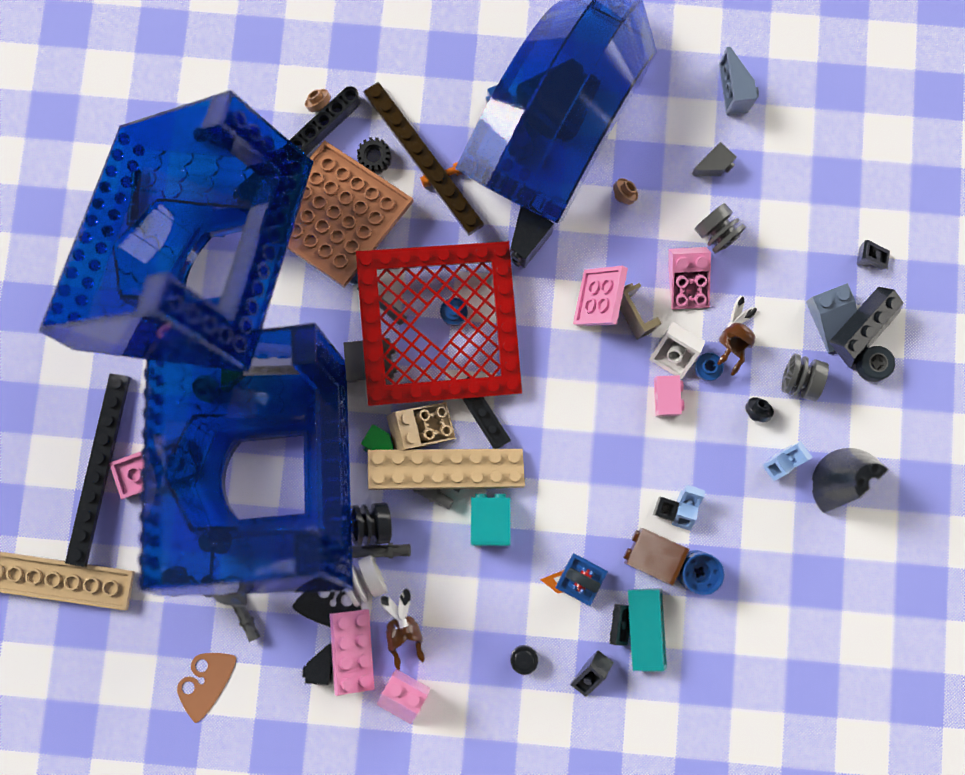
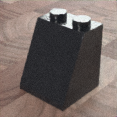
M525 201L521 203L510 247L511 262L517 267L521 265L523 268L527 266L552 235L554 227L553 222Z

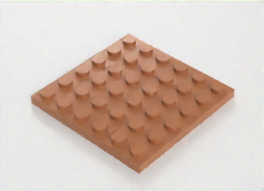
M324 140L254 225L345 288L357 273L356 251L376 250L414 200Z

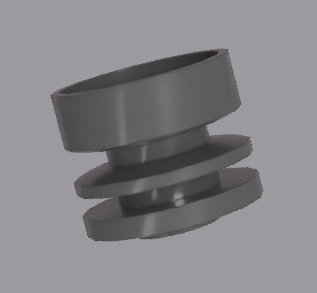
M726 203L716 208L694 228L702 239L708 235L712 236L707 243L708 246L715 242L718 243L712 249L715 254L726 249L736 241L746 228L744 224L737 228L734 227L740 221L739 218L729 222L728 218L733 212Z
M793 354L783 373L782 392L789 393L791 391V394L795 396L801 390L802 398L817 401L827 381L828 363L814 359L809 365L808 357L804 356L801 359L799 354Z

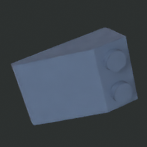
M731 46L726 47L719 61L726 115L748 113L759 97V89L755 86V80Z
M848 283L815 295L806 301L828 353L835 351L829 341L857 311L856 301Z

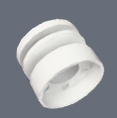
M371 554L358 560L359 570L352 563L348 565L350 573L345 567L339 569L344 591L356 607L361 605L360 596L365 603L369 601L368 591L375 598L387 593L385 581Z

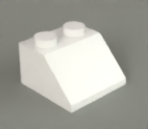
M672 322L649 360L675 376L680 375V379H683L701 353L705 341Z

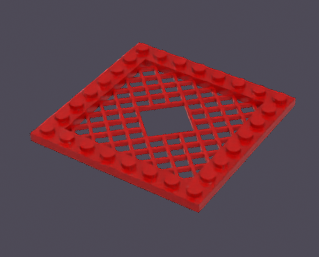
M509 241L356 251L368 406L522 394ZM479 263V265L474 270L470 269L466 265ZM485 263H491V268ZM448 265H460L455 272L448 267ZM481 265L490 272L484 280L475 273ZM441 266L436 273L428 267ZM422 267L417 274H414L409 269ZM462 267L471 273L465 281L457 275ZM443 268L452 274L446 282L437 276ZM389 269H402V270H401V272L396 276V275H395L394 273H392ZM424 269L432 275V278L427 283L418 277ZM377 270H383L377 277ZM405 270L413 276V279L407 285L399 279ZM386 272L394 278L388 286L380 280ZM491 275L493 280V287H491L486 282V280ZM472 276H475L481 282L475 290L467 284ZM453 277L462 283L456 291L448 285ZM435 278L443 284L437 292L429 286ZM415 280H418L424 286L418 294L410 288ZM396 281L405 287L399 295L390 289ZM378 283H380L385 288V290L381 293L380 296L378 292ZM483 284L491 290L486 298L477 292ZM464 285L472 291V294L466 300L458 294ZM445 287L453 293L448 301L439 295ZM426 288L434 294L428 303L420 297ZM406 290H409L415 296L409 304L401 298ZM387 291L396 297L390 305L381 299ZM493 293L495 307L487 301ZM474 294L483 301L477 309L468 302ZM455 296L464 302L458 310L449 304ZM436 297L465 321L442 350L413 326L415 321ZM417 298L425 304V307L419 313L411 307ZM398 300L406 306L400 314L392 308ZM379 301L387 307L381 316ZM485 303L493 309L487 318L479 312V309ZM465 305L474 311L468 319L460 313ZM408 309L417 315L411 323L402 317ZM389 310L397 316L392 324H389L383 318ZM476 313L484 319L478 328L470 322ZM494 313L496 315V325L489 320ZM399 319L408 325L402 333L393 327ZM381 321L388 326V329L383 334ZM486 322L494 328L489 336L480 330ZM467 323L476 330L470 338L461 332ZM409 328L418 334L413 342L403 336ZM391 329L399 335L393 344L385 338V335ZM496 331L498 345L490 339ZM477 333H480L486 339L480 347L472 341ZM458 334L467 340L461 348L452 342ZM420 337L429 343L423 351L414 345ZM401 338L409 344L403 353L395 347ZM382 340H384L388 345H390V347L384 354ZM488 341L496 347L490 356L482 350ZM468 343H471L477 349L471 357L463 351ZM450 344L458 350L452 359L444 353V350ZM430 346H433L439 352L433 360L425 354ZM411 347L420 353L414 361L405 355ZM392 348L401 355L395 363L386 357ZM498 350L500 364L492 358ZM479 351L487 357L482 366L473 360ZM460 353L469 359L463 367L454 361ZM441 354L449 360L443 369L435 363ZM421 356L430 362L425 370H422L415 364ZM403 357L411 363L405 372L397 366V363ZM384 359L392 365L386 373ZM489 360L498 367L492 375L484 369ZM470 362L479 368L473 376L464 370ZM451 363L460 369L454 378L445 371ZM432 364L441 371L435 379L426 373ZM413 366L421 372L415 381L407 375ZM393 368H396L402 374L396 382L387 376ZM500 370L501 376H495V374ZM480 371H483L487 376H489L475 378ZM461 372L469 377L468 379H456ZM442 374H445L450 379L437 381ZM423 375L431 380L430 382H418ZM404 376L412 382L398 384ZM386 379L389 380L392 383V385H386Z

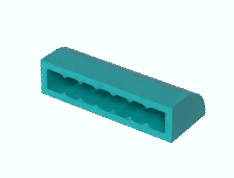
M662 588L628 590L632 671H665L667 669Z

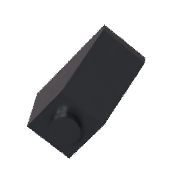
M331 642L309 660L306 666H303L302 678H305V684L329 685L332 682L333 660Z
M597 650L588 659L570 685L587 697L606 679L614 662Z

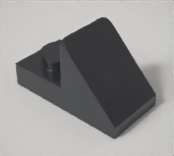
M864 240L859 247L857 265L871 264L881 270L888 269L890 251L870 240Z

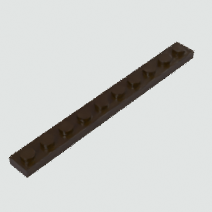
M377 82L364 90L365 97L426 177L467 235L470 236L482 228L484 223L381 84Z

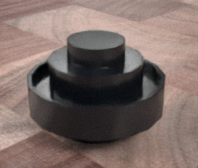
M752 397L745 405V410L753 421L768 422L774 415L772 406L762 398Z

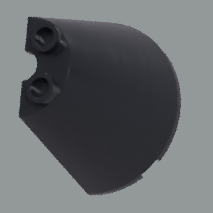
M842 448L832 451L820 460L813 472V498L822 513H825L861 498L870 489L869 480L871 478L879 480L889 469L872 454L861 449Z

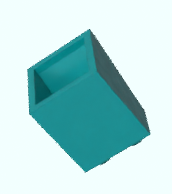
M475 494V497H471V545L511 546L510 498H506V494H495V498H487V494Z

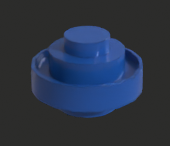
M454 297L449 304L458 310L464 302ZM443 303L441 305L440 315L446 324L458 326L464 322L446 304ZM465 305L460 313L467 318L468 309Z
M705 353L697 358L694 370L700 379L713 381L721 376L724 364H717L720 359L718 355Z

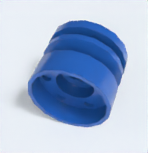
M691 550L684 560L677 579L682 586L695 594L710 595L723 584L724 568L721 562L713 555L699 550ZM694 569H699L701 571L700 574L695 573Z

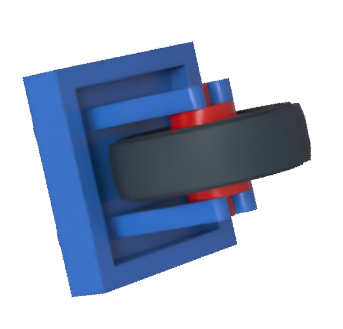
M572 553L555 588L591 606L608 571Z

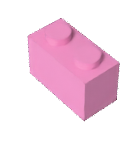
M680 375L656 376L654 378L655 416H679L684 411V400L681 399L684 385L683 380H680Z

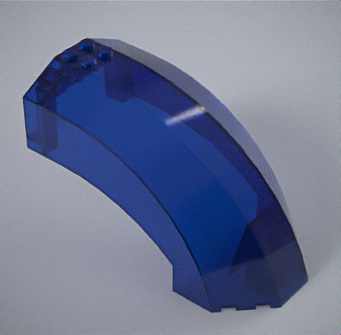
M560 0L555 3L531 30L512 59L489 99L455 169L484 187L556 223L562 222L611 130L637 85L640 86L657 53L643 0Z

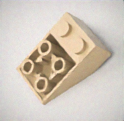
M447 402L396 411L386 416L395 450H415L456 439Z

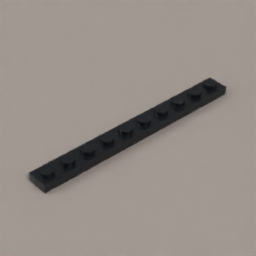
M109 374L65 564L87 567L110 469L109 463L112 460L131 379L129 376Z

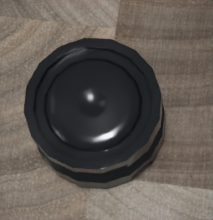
M520 645L512 651L510 662L512 668L517 673L528 675L537 668L538 656L532 647Z

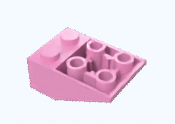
M707 247L669 249L668 270L671 309L710 308L711 251Z

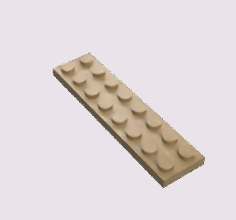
M523 449L368 450L367 452L368 490L525 487Z
M0 551L1 593L124 611L129 608L135 575L133 570L91 564L83 567L65 564L64 560Z

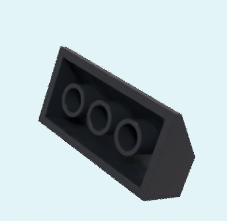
M878 286L829 341L849 368L857 362L861 354L874 343L900 313L904 302L895 289Z

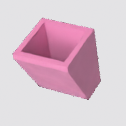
M396 669L381 694L377 705L412 724L425 702L430 688Z

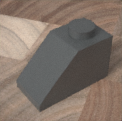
M720 142L694 168L691 174L693 176H721L724 172L728 173L735 166L733 162L737 156Z

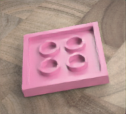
M614 266L584 270L573 321L574 325H617L627 267Z

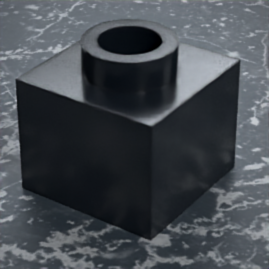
M659 496L653 515L668 521H674L679 502ZM663 505L668 507L666 513L661 510Z

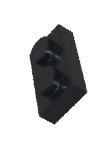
M615 604L609 644L628 646L630 632L629 605Z

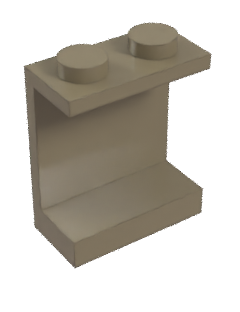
M631 283L624 287L620 310L636 340L655 331L662 323L658 317L646 323L643 322L630 298L634 296L641 285L640 283L636 285Z

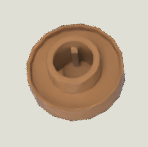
M316 89L307 96L305 106L309 112H320L329 103L331 95L326 89Z
M620 178L614 183L613 190L617 201L631 205L638 199L636 186L631 181Z

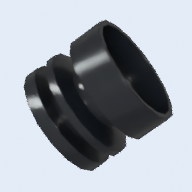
M386 502L372 504L370 513L366 504L361 505V507L358 505L351 506L349 529L355 547L362 546V543L365 546L369 545L371 536L375 544L390 543L392 523L390 510Z

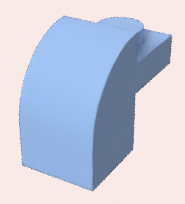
M800 441L785 448L762 466L773 481L787 475L795 467L810 460L812 456Z
M686 485L684 490H681L677 499L679 506L672 525L686 530L692 529L697 519L698 507L705 497V490Z

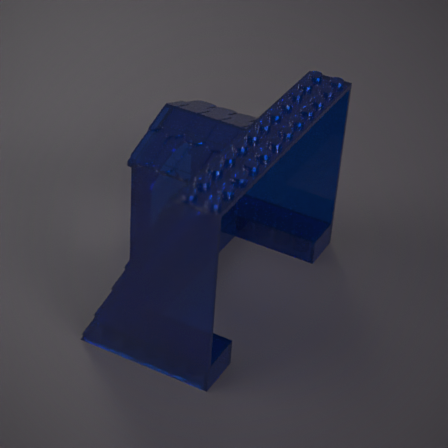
M232 90L120 125L38 332L75 351L249 373L313 161ZM242 232L221 296L205 299L186 286L190 270L197 256L211 238H223L228 234Z
M316 323L148 341L144 351L146 368L144 369L145 388L143 389L145 408L142 411L144 418V428L142 429L144 445L141 450L143 469L140 473L142 480V490L140 491L142 511L139 513L141 532L138 537L140 543V554L138 556L140 575L137 579L139 592L154 596L354 591L348 390L345 359ZM253 357L258 359H269L271 357L279 359L291 358V365L300 374L243 376L244 359ZM303 436L305 513L240 519L229 504L225 486L227 468L238 446L242 442L248 441L254 442Z

